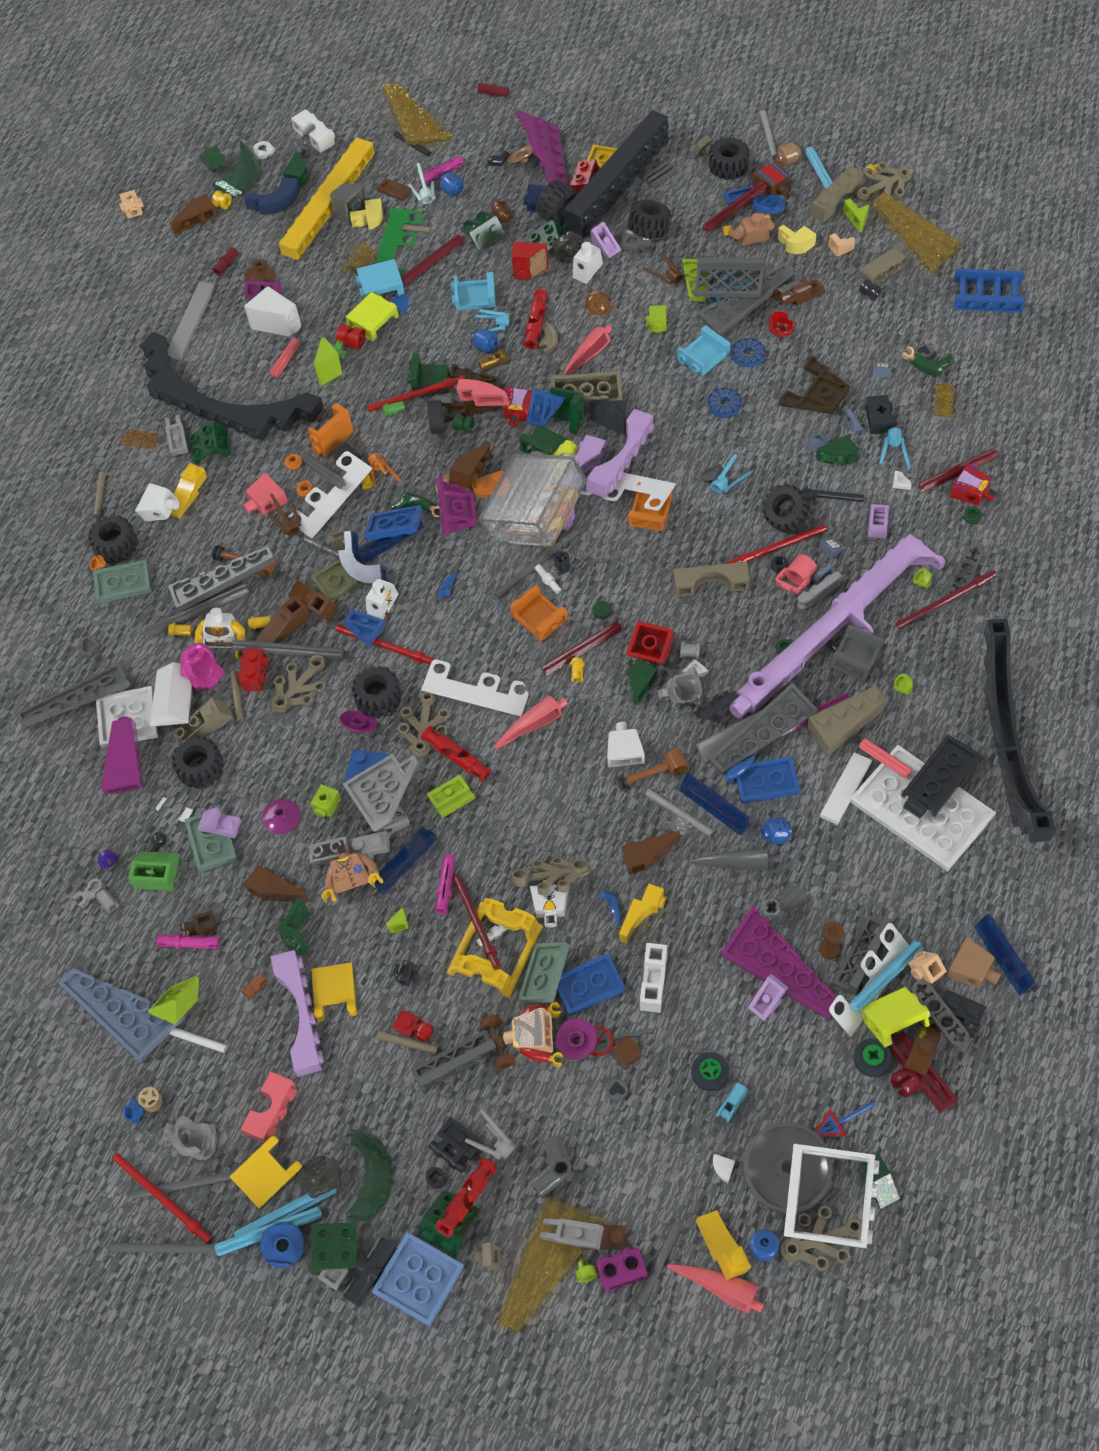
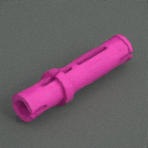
M457 156L438 167L430 168L429 171L423 173L425 183L434 179L437 180L443 174L463 166L462 158Z
M450 854L443 856L439 888L436 890L435 912L438 914H446L448 912L449 898L452 896L451 883L456 857ZM447 869H448L447 880H445V878H446V871H447Z
M176 933V935L158 934L157 943L159 944H157V947L219 949L220 937L186 936L181 933Z

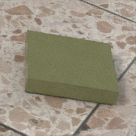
M340 559L310 575L311 580L320 593L331 601L359 586L358 581L346 572Z

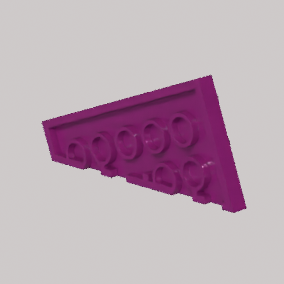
M518 110L515 115L517 119L522 121L521 127L528 134L527 139L535 156L541 160V168L547 172L546 178L548 182L561 180L569 186L558 126Z
M753 905L722 950L721 956L764 982L769 975H774L788 987L784 993L785 995L830 1020L832 1015L829 1012V1008L836 999V995L824 982L817 978L814 971L809 966L807 967L796 951L770 926L766 918L764 919ZM840 1001L835 1004L834 1011L838 1007Z

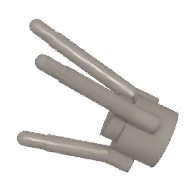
M481 1109L480 1113L488 1121L486 1127L498 1138L494 1145L497 1150L494 1151L468 1138L465 1139V1142L493 1155L498 1160L501 1156L506 1160L514 1151L516 1145L503 1133L491 1117Z

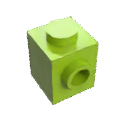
M666 305L649 306V315H646V326H649V332L660 333L666 331Z
M321 784L310 803L314 814L321 818H324V816L331 818L341 797L338 790Z

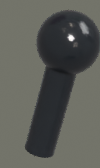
M156 832L152 835V844L147 852H156L159 847L166 844L167 838L164 833Z

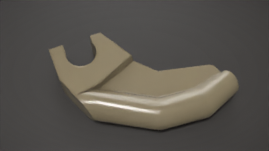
M545 321L542 325L545 337L539 343V349L546 347L543 350V354L547 355L558 346V332L554 325Z

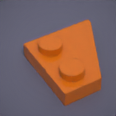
M503 470L479 477L475 483H471L475 497H508V499H514V494Z

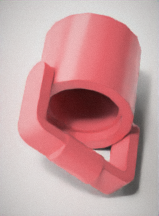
M799 554L789 567H785L775 578L776 585L789 592L800 594L810 583L811 576L816 572V563L807 555ZM784 576H786V578H787L790 582L794 583L795 585H797V586H799V587H798V588H797V587H794L793 585H791V584H789V583H787V582L781 581V580L783 579Z

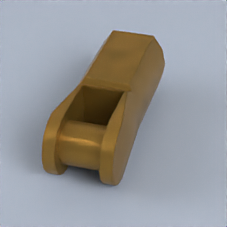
M502 349L493 355L478 360V366L483 372L509 362L510 358L506 355V351Z

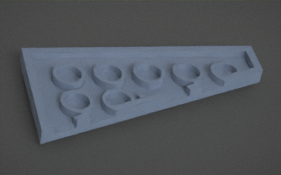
M74 968L58 982L73 999L140 1063L170 1034L172 1029L176 1028L186 1019L184 1015L176 1024H172L148 1012L154 1004L150 1000L124 989L114 987L110 983L95 979V977Z

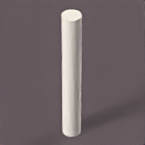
M174 1028L170 1032V1035L225 1053L228 1047L220 1042L179 1028Z

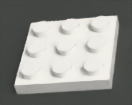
M151 686L109 694L96 700L99 743L102 749L108 748L112 721L124 716L135 721L138 741L158 738L157 726L151 727L150 725L154 698Z

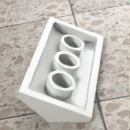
M172 662L157 670L150 720L151 727L189 723L193 685L188 678L180 675V663Z

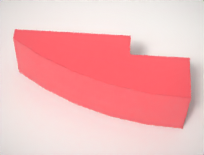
M471 379L458 380L456 390L461 401H474L476 406L509 405L506 392L492 384Z

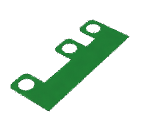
M391 208L374 264L394 259L398 245H414L417 235L411 232H402L404 223L420 224L423 216L421 211ZM416 213L419 215V219L411 221L409 216ZM411 235L413 240L410 243H404L403 237ZM398 268V270L402 272L403 276L406 273V270L404 268Z

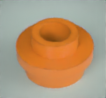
M297 454L287 456L284 461L285 466L291 470H296L302 465V459Z
M301 481L296 491L300 497L305 498L314 487L308 481Z
M103 556L92 557L90 561L91 570L94 571L106 567V561Z

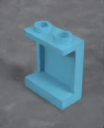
M395 259L357 269L358 276H355L357 285H361L359 289L361 298H365L371 292L378 295L397 290L398 295L404 294L403 283Z
M487 272V280L458 282L457 276H454V282H451L452 293H455V295H452V305H456V311L496 307L493 272Z
M705 325L701 328V336L685 349L682 347L677 349V359L681 364L690 367L693 373L703 376L730 354V342Z

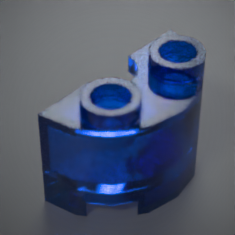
M528 184V195L524 196L526 211L536 212L537 199L545 186Z

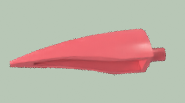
M609 325L605 328L595 327L571 358L563 375H571L606 347L611 341L608 334L612 331V328Z
M547 696L520 717L505 732L494 748L498 749L517 737L556 720L563 715L561 709L568 705L567 701L563 698L556 702L551 696Z
M668 1264L667 1266L672 1271L705 1287L728 1305L749 1314L750 1309L760 1313L763 1309L764 1304L754 1300L759 1288L757 1284L738 1277L726 1280L723 1273L705 1268Z

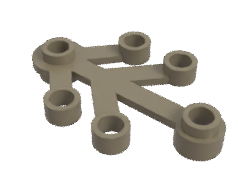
M883 161L878 163L877 171L893 176L887 177L874 173V170L871 168L865 169L864 178L876 180L879 183L869 188H860L856 194V199L859 202L867 201L870 194L885 188L880 201L882 204H889L891 201L892 185L897 181L898 186L894 191V196L896 198L903 197L905 193L903 189L904 184L910 180L912 175L911 171L906 167L895 169L888 167Z
M314 655L310 658V667L297 681V665L295 663L287 664L289 690L285 694L283 687L286 681L284 677L277 676L274 678L276 696L271 703L274 711L282 713L287 711L290 706L296 705L309 707L314 702L311 695L306 694L300 698L292 697L295 694L314 691L316 693H323L326 690L325 684L322 681L304 685L317 671L325 668V661L321 655ZM290 667H295L294 670H289ZM278 680H283L282 683L277 684Z
M426 691L420 696L421 704L423 705L420 722L412 714L410 707L405 706L400 711L402 718L406 719L419 733L417 739L410 732L407 723H401L398 726L399 734L412 744L411 752L416 757H424L430 752L431 744L426 740L420 739L422 733L429 725L433 729L437 727L436 732L441 735L447 736L448 734L446 726L439 725L449 720L450 714L447 709H440L438 716L429 722L430 708L435 704L436 698L433 693ZM418 746H424L422 749H417Z
M555 857L552 859V865L546 864L542 860L533 861L532 869L537 873L528 874V871L525 869H517L512 873L513 883L517 887L526 886L528 881L546 879L543 883L537 885L538 894L545 896L550 893L549 887L556 881H558L559 892L569 891L570 883L577 877H585L590 873L591 869L585 860H576L572 863L564 860L562 857ZM568 875L564 880H559L562 876Z
M828 1206L820 1207L818 1219L812 1233L841 1238L845 1236L858 1238L861 1236L862 1222L855 1218L848 1220L846 1225L822 1234L826 1222L831 1218L832 1210ZM827 1210L829 1216L823 1217L821 1211ZM802 1213L798 1216V1225L795 1231L804 1232L805 1228L810 1226L811 1217L808 1214ZM805 1217L807 1218L808 1223L802 1224L800 1222V1219ZM856 1224L858 1225L859 1229L857 1231H853L850 1225ZM798 1238L787 1239L780 1248L781 1255L786 1261L796 1262L800 1259L814 1266L820 1272L827 1270L829 1265L827 1258L824 1256L816 1258L805 1252L806 1250L816 1249L835 1258L840 1264H846L850 1258V1254L846 1249L838 1250L825 1244V1242L812 1240L800 1242L801 1239ZM788 1247H795L796 1252L793 1254L789 1253ZM838 1254H846L847 1259L841 1260ZM822 1260L826 1263V1266L821 1268L817 1262Z

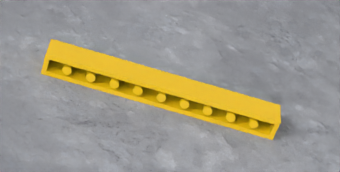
M356 137L353 143L349 145V148L342 155L339 162L335 164L334 169L327 175L326 180L319 186L318 191L311 197L310 202L304 207L302 213L296 218L283 239L280 240L279 248L281 255L299 260L333 212L330 194L340 185L353 184L375 154L373 142Z

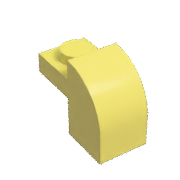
M381 198L365 200L366 210L350 212L352 227L368 225L370 230L379 226L383 221Z
M782 225L778 229V240L780 243L786 244V252L802 254L815 246L816 233L805 226L795 233L785 225Z

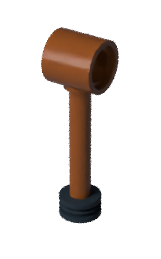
M217 545L212 550V559L221 561L222 558L234 560L243 557V555L227 552L224 547ZM274 556L276 562L256 573L267 578L271 577L278 563L277 557Z
M673 749L664 755L665 762L626 777L624 774L619 775V777L618 775L615 776L616 785L622 791L624 787L628 788L629 783L665 770H669L671 775L677 776L685 773L689 769V765L682 750Z

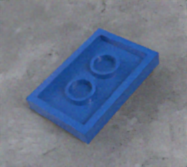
M421 505L373 513L370 516L364 536L369 541L417 532L423 509Z
M792 757L752 763L743 774L736 777L741 804L800 794Z
M609 953L563 972L557 988V992L569 1016L626 991Z

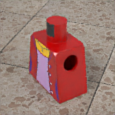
M505 387L504 391L509 400V405L503 406L504 419H509L508 424L510 426L517 427L519 421L527 422L533 390Z
M967 463L952 486L950 497L978 506L983 498L993 502L997 491L989 488L992 480L991 477Z

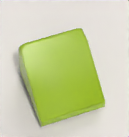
M403 908L386 923L389 933L392 934L408 929L409 926Z

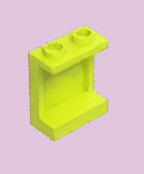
M371 292L346 316L347 325H350L352 329L353 327L365 329L366 338L374 341L377 338L376 331L391 316L396 319L399 316L397 306L394 303Z
M906 987L873 1001L861 1009L865 1025L884 1047L892 1044L891 1034L920 1021L925 1027L930 1026L928 1019L930 1012L925 1005L922 1006L914 993L911 994Z

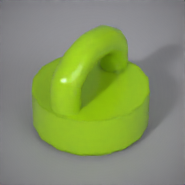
M922 568L915 573L913 582L919 587L928 589L932 583V573L928 569Z
M906 674L899 675L894 681V689L901 694L909 695L913 689L912 678Z
M585 1259L578 1261L579 1269L575 1272L578 1282L585 1283L598 1277L599 1273L596 1265H590Z

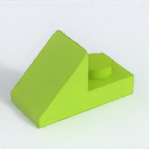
M849 198L844 200L843 212L856 229L862 232L870 205L858 208L857 204H854Z

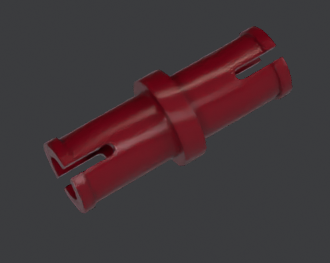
M479 82L477 92L490 94L491 96L508 97L509 87Z
M230 247L226 254L219 258V262L213 268L214 274L221 276L225 269L232 265V261L238 255V251L235 248Z

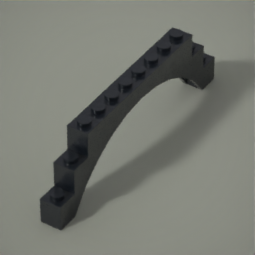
M151 332L141 345L144 356L148 358L144 368L151 380L146 386L149 395L153 399L163 400L168 405L173 404L183 411L188 410L195 416H203L209 421L213 419L226 428L230 427L240 434L245 433L249 435L252 439L263 441L273 427L289 432L299 417L303 421L314 423L324 409L321 397L308 392L285 401L263 405L230 404L211 399L191 388L174 370L171 358L168 357L169 344L165 336Z
M1007 618L987 620L984 629L987 646L984 665L987 680L983 690L1013 827H1020L1021 835L1028 834L1030 843L1051 841L1055 832L1052 813L1043 806L1033 789L1024 764L1017 733L1011 685V633Z

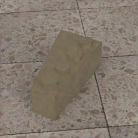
M620 371L551 376L552 387L584 393V407H590L589 403L622 400Z
M875 685L810 716L807 728L825 756L829 757L832 752L840 748L850 737L858 733L861 728L884 711L886 699Z

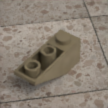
M211 698L189 717V723L181 724L172 733L179 746V743L181 741L183 743L186 742L187 738L193 739V736L200 738L223 727L233 718V715L227 703Z

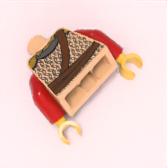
M553 1002L550 1007H547V1005L528 1006L518 1017L512 1020L513 1030L504 1032V1042L506 1044L513 1043L515 1049L531 1060L544 1063L551 1061L554 1067L562 1066V1063H557L554 1060L556 1057L563 1058L560 1052L550 1055L553 1052L552 1018H558L561 1015V1011H553L552 1009L559 1008V1003Z

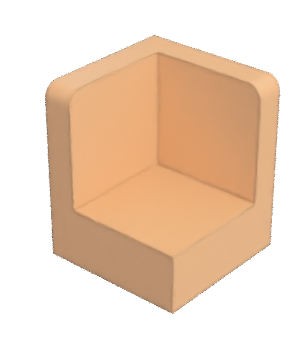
M836 233L830 235L828 247L837 257L854 250V237L840 239Z

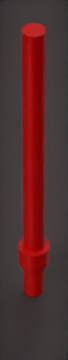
M463 375L453 379H444V382L367 405V409L371 412L382 408L386 403L389 405L441 389L454 388V385H458L459 379L466 378Z
M824 524L748 554H740L737 558L727 561L726 564L735 562L749 563L750 560L826 532L827 527Z
M337 624L335 631L359 639L345 626ZM378 638L372 643L373 645L412 658L413 661L418 663L423 662L431 665L433 660H437L424 655L423 652L417 650L414 652Z
M119 1153L114 1155L112 1160L182 1221L191 1234H196L206 1244L213 1239L201 1227L202 1224L196 1218L192 1219L123 1156Z

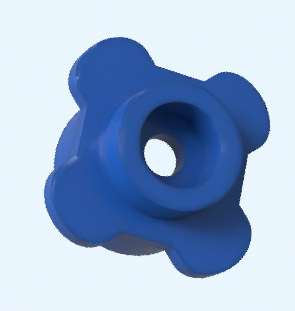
M131 1099L130 1104L124 1107L123 1114L125 1119L129 1122L133 1121L134 1124L140 1123V1117L144 1115V1108L137 1103L136 1099Z

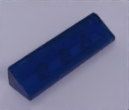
M421 520L417 532L424 528ZM417 532L372 540L359 548L360 558L363 562L367 563Z
M690 773L685 775L679 789L681 793L737 834L741 835L749 827V816Z
M422 827L379 872L383 883L381 884L376 880L374 883L375 889L384 896L437 840L436 834Z
M989 913L986 914L974 926V929L1018 995L1021 996L1031 991L1035 985V980Z

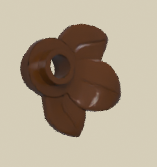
M263 259L255 260L252 263V267L246 269L243 275L244 281L266 280L275 282L276 278L274 270L269 268L267 262Z

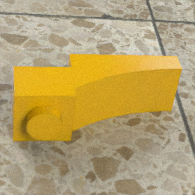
M189 463L181 473L179 484L174 492L179 501V508L172 510L170 515L178 519L182 517L199 494L198 489L207 478L205 470L192 463Z
M648 884L642 901L633 899L620 930L619 941L627 944L636 927L651 913L657 914L658 909L664 907L666 897H664L663 888Z
M716 1210L696 1219L714 1262L718 1261L725 1279L729 1280L745 1274L751 1268L742 1246L739 1247L728 1232L718 1211Z

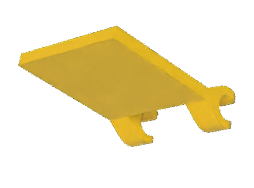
M352 962L311 969L314 1016L316 1020L323 1021L325 1019L323 1006L347 1002L349 1015H357Z
M274 1135L230 1176L258 1208L262 1207L302 1168V1164L299 1161H295L285 1170L268 1152L279 1141Z

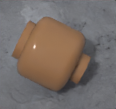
M793 142L781 145L778 148V153H776L777 160L785 166L798 162L801 157L799 146Z

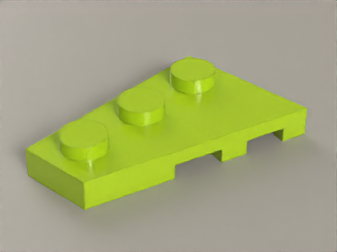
M682 259L689 301L706 302L707 297H694L697 259ZM701 274V277L705 279L710 274ZM703 285L698 291H705L708 287Z

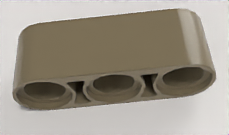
M894 248L867 264L861 274L866 279H869L870 283L876 285V282H881L889 274L892 275L899 271L901 267H905L909 263V258L901 250Z

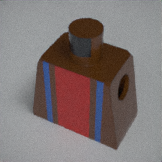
M777 159L753 173L752 185L755 186L760 181H764L767 184V189L763 192L767 195L781 193L785 197L790 193V176Z

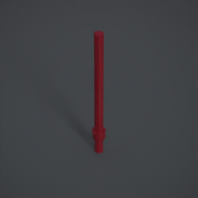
M992 570L983 576L975 577L972 582L899 620L895 625L900 629L975 588H981L986 582L997 577L996 571Z
M455 875L453 877L454 883L484 947L485 957L490 960L493 969L498 970L501 968V964L497 958L496 948L494 945H491L460 875Z

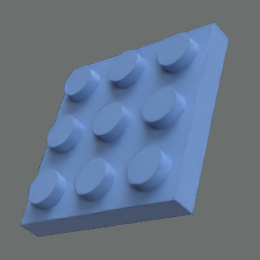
M406 1232L373 1288L372 1293L430 1327L461 1274L464 1265Z

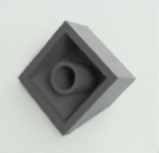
M365 183L340 185L332 191L330 199L336 219L349 226L352 223L350 212L366 210L365 200H368Z

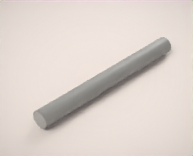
M762 110L760 116L772 158H776L777 150L766 111Z
M648 789L645 793L647 797L709 837L713 834L714 830L656 792Z

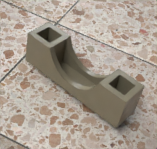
M849 166L812 202L810 216L822 223L828 220L834 214L837 204L847 193L853 195L862 187L864 172Z
M747 562L673 569L676 597L694 595L696 589L708 581L721 582L731 592L749 590L750 579Z

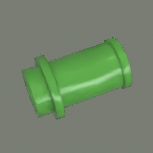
M403 401L389 405L386 403L385 406H382L384 415L389 417L392 414L405 411Z

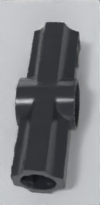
M380 1237L369 1255L364 1257L357 1266L355 1276L342 1296L359 1307L372 1286L376 1285L377 1279L382 1275L386 1264L395 1253L397 1247L385 1238Z

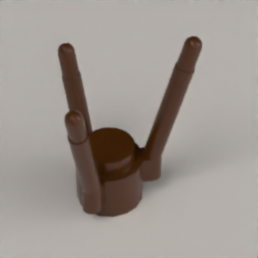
M660 252V255L670 266L666 273L667 277L644 268L646 272L666 281L668 284L672 282L677 284L684 277V274L675 267L663 252Z
M271 493L270 497L283 518V525L271 513L268 516L283 531L284 535L291 536L298 533L301 523L298 519L295 504L292 503L294 519L286 517L277 499Z

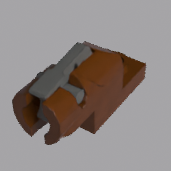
M803 277L776 288L774 296L776 301L781 300L779 302L780 306L792 302L798 306L824 294L825 288L817 279L808 282Z

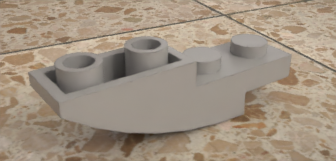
M387 831L348 839L345 836L309 845L310 863L312 865H330L331 861L339 859L336 847L344 844L348 845L350 854L360 852L367 855L370 859H374V855L390 852L389 834Z

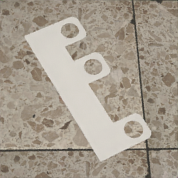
M348 451L344 452L336 461V465L347 472L342 477L345 480L346 486L342 487V489H338L335 486L328 495L315 487L305 497V501L316 509L309 517L297 510V514L301 516L300 531L310 538L317 534L372 470V467ZM345 456L352 458V462L348 466L341 464V460ZM314 492H318L321 495L320 500L317 502L310 500V496Z
M623 472L621 480H617L614 489L618 490V495L613 498L607 496L603 499L616 501L623 491L628 489L651 494L644 507L651 510H659L676 484ZM582 488L578 492L579 494L584 495L592 494L590 492H583ZM652 499H660L661 503L658 506L651 507L649 505Z
M440 660L432 661L422 686V691L522 716L529 694L527 690L522 695L516 694L514 687L516 685H524L523 682L513 681L507 695L496 692L500 677L486 672L482 673L478 685L473 686L446 679L450 664ZM436 664H443L446 669L443 673L438 674L433 668ZM488 676L493 677L495 684L490 687L485 686L483 679Z
M888 923L880 934L881 942L889 950L885 958L881 961L870 950L861 961V968L870 978L862 991L909 947V944L892 923ZM888 929L894 932V939L890 943L886 942L884 937ZM868 957L875 959V967L872 970H868L865 965ZM883 989L869 1003L876 1001ZM838 995L829 1008L831 1015L851 1037L863 1020L862 1011H854L842 995ZM839 1001L844 1004V1011L841 1015H837L834 1011V1006Z

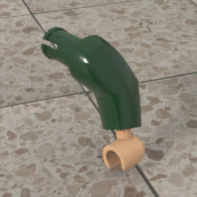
M912 347L906 348L910 355L905 352L902 354L904 359H911L910 363L915 368L931 376L941 375L944 369L955 363L954 360L951 361L953 357L950 354L939 361L928 360L919 353L913 355L914 349Z
M411 492L400 494V499L389 507L390 510L406 508L407 506L421 505L423 511L427 513L432 511L433 516H440L435 513V509L439 508V506L434 507L432 501Z

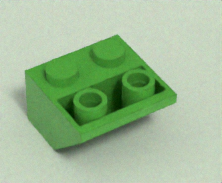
M141 851L132 860L128 877L129 882L134 889L173 891L180 854Z

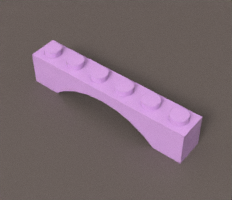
M636 409L632 411L626 420L628 438L624 448L612 460L594 467L586 479L587 492L606 498L609 492H613L616 481L621 480L625 468L628 469L633 456L636 457L639 447L644 445L647 435L652 433L654 429L653 415Z
M586 435L584 440L580 441L578 453L574 454L572 465L570 468H567L566 478L564 481H561L559 487L574 489L577 481L585 472L600 464L606 452V440ZM571 500L568 501V508L562 515V522L558 529L569 531L575 514Z
M295 950L271 956L273 971L277 981L285 986L294 996L299 1009L298 1034L290 1050L294 1072L297 1077L321 1071V1063H324L322 1051H318L317 1044L320 1043L318 1032L313 1030L316 1020L314 1013L309 1011V1006L312 1005L310 994H306L304 988L308 986L305 974L302 975L301 968H304L302 957H298Z

